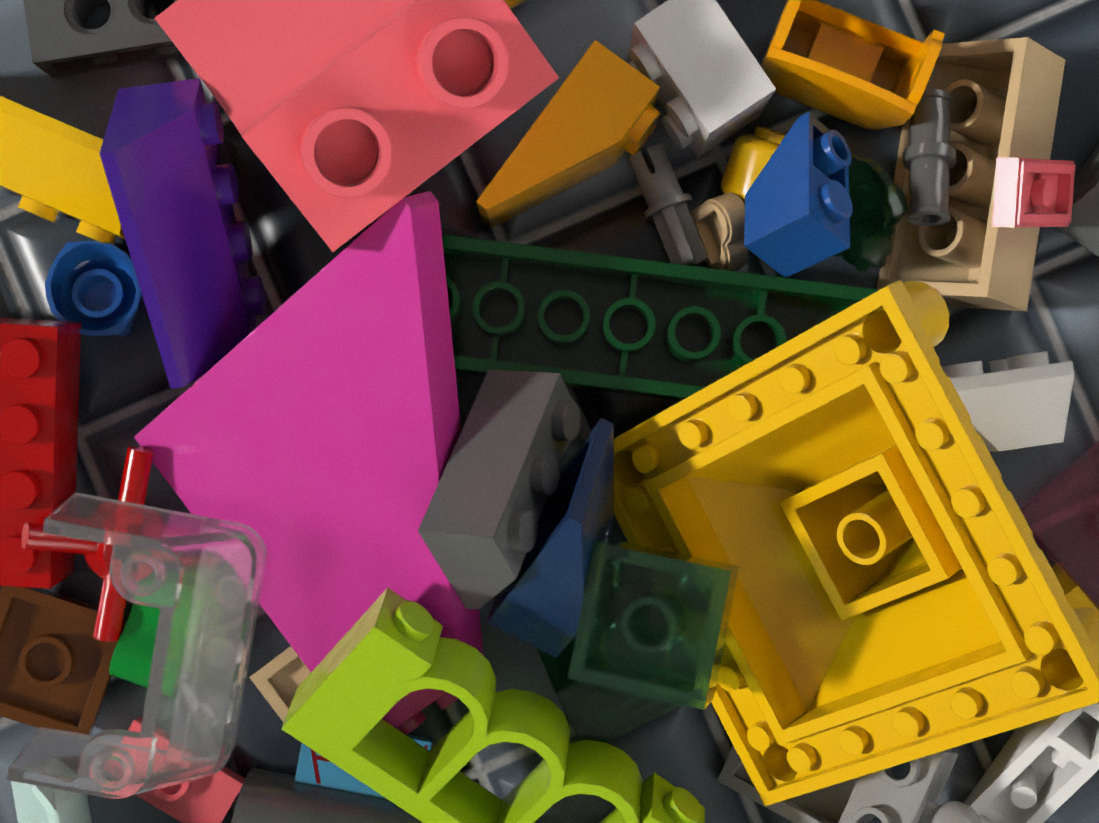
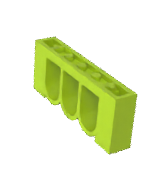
M387 588L299 685L281 728L423 823H536L535 821L553 804L564 797L577 794L595 795L611 802L616 807L600 823H705V807L698 802L693 794L682 787H675L655 772L643 782L637 764L623 750L600 741L581 740L569 743L570 727L566 717L551 700L526 690L508 689L496 692L497 679L492 666L476 648L457 639L440 637L442 624L433 619L423 606L414 601L404 599L390 588ZM422 689L443 690L458 697L469 708V711L430 751L382 719L400 699L410 692ZM501 742L519 743L535 750L543 760L503 799H500L460 772L479 751L492 744Z

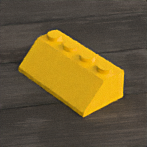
M0 96V189L2 187L21 195L18 208L53 223L59 212L80 220L76 232L104 244H114L116 237L125 240L99 154L103 139Z

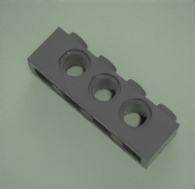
M23 0L33 64L52 78L184 56L155 19L148 18L149 7L154 0ZM99 6H110L111 13L108 21L100 28L87 29L89 14Z

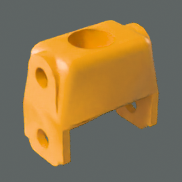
M787 0L760 66L775 86L776 90L774 93L864 129L880 130L903 125L914 114L939 56L945 33L934 29L925 41L921 42L818 0Z

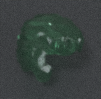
M851 154L849 196L852 201L853 213L850 217V248L833 256L840 257L841 260L855 266L858 272H867L869 267L882 269L886 265L887 256L892 252L891 236L895 233L896 225L900 223L908 212L909 204L904 192L892 182L888 173L881 165L870 158Z

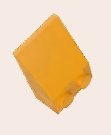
M594 40L476 201L481 221L492 229L616 165L625 151L635 156L656 128L654 123L661 112L654 108L660 86Z

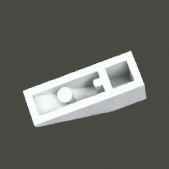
M1099 703L1017 728L964 803L977 812L982 823H1044L1099 770Z

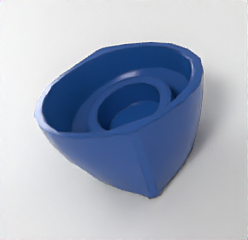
M99 241L66 243L51 265L45 281L46 299L51 313L60 322H81L79 334L88 336H130L142 299V292L132 260L124 251L113 244H104Z

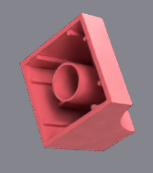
M177 0L154 18L216 98L238 129L242 138L332 252L559 78L504 0Z

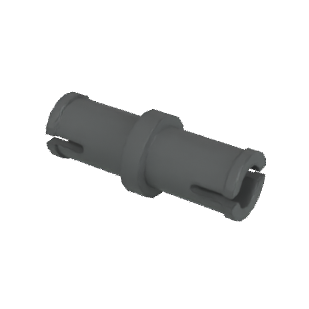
M927 89L924 91L914 114L911 116L910 146L905 148L903 152L904 168L910 171V210L908 211V222L918 226H938L950 221L949 170L956 165L955 147L950 145L949 107L951 106V94L938 89Z

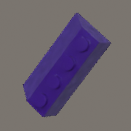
M200 78L118 89L99 153L171 389L185 387L208 372L255 330L257 315L266 313V299L261 277H250L247 261L252 260L253 257L250 230L246 221H236L232 205L238 203L239 198L235 170L232 163L222 164L217 144H222L224 141L221 113L216 102L206 103Z

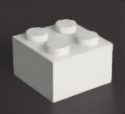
M667 0L634 22L628 57L632 62L629 65L660 86L657 100L667 113L661 120L667 133L681 150L689 145L698 159L760 117L776 88L716 0Z

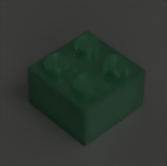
M612 539L594 542L568 679L705 710L714 699L739 566Z

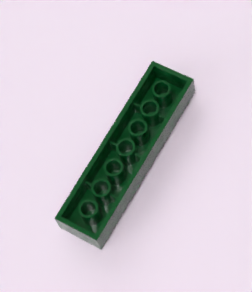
M442 234L455 371L458 373L486 376L488 370L560 373L565 385L568 387L682 401L878 291V289Z

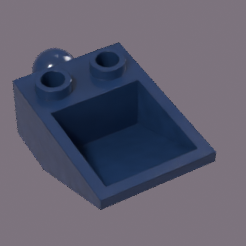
M601 418L561 471L557 489L554 494L548 496L538 521V536L535 546L530 552H526L517 578L494 596L495 600L486 622L556 658L585 625L614 529L613 423Z

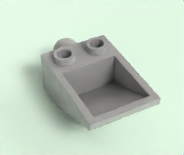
M732 746L717 779L721 784L794 823H868L872 821L874 815L882 823H982L977 812L965 803L949 801L941 805L937 804L959 755L950 749L909 761L911 766L910 772L902 780H898L892 775L893 767L768 806H764L734 746Z

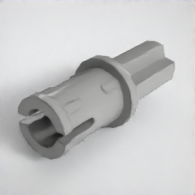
M656 144L647 147L655 168L654 174L647 157L643 156L641 150L638 151L635 156L631 155L628 158V163L634 171L648 206L644 216L646 220L654 221L670 263L689 266L702 264L707 260V251L689 209L693 199L691 194H683L668 157L666 145Z

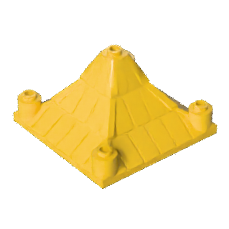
M899 280L887 285L614 438V515L764 806L1099 703V610L1088 607L1073 609L1068 604L1062 586L1043 551L1038 548L1033 538V532L1012 493L1007 490L1002 481V475L982 437L972 425L971 417L953 383L943 371L934 347L943 341L949 329V311L945 300L938 291L924 282L908 281L903 283Z

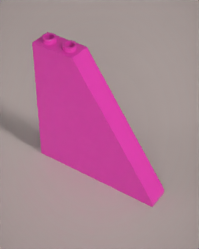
M428 191L404 197L392 206L134 438L141 447L154 451L152 460L154 465L310 672L317 667L387 588H390L404 599L414 601L423 606L433 619L443 625L440 637L460 640L476 648L484 656L479 609L465 608L418 532L461 433L439 202L432 192ZM422 689L413 691L400 699L382 719L405 735H408L427 719L422 712L425 707L435 701L440 709L443 710L455 702L458 697L443 690Z

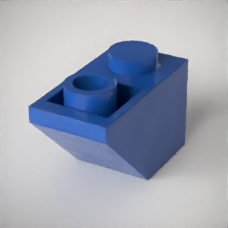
M810 112L797 118L745 194L744 246L784 278L850 248V217L853 213L852 201L849 196L851 151L846 140L838 131L829 130Z

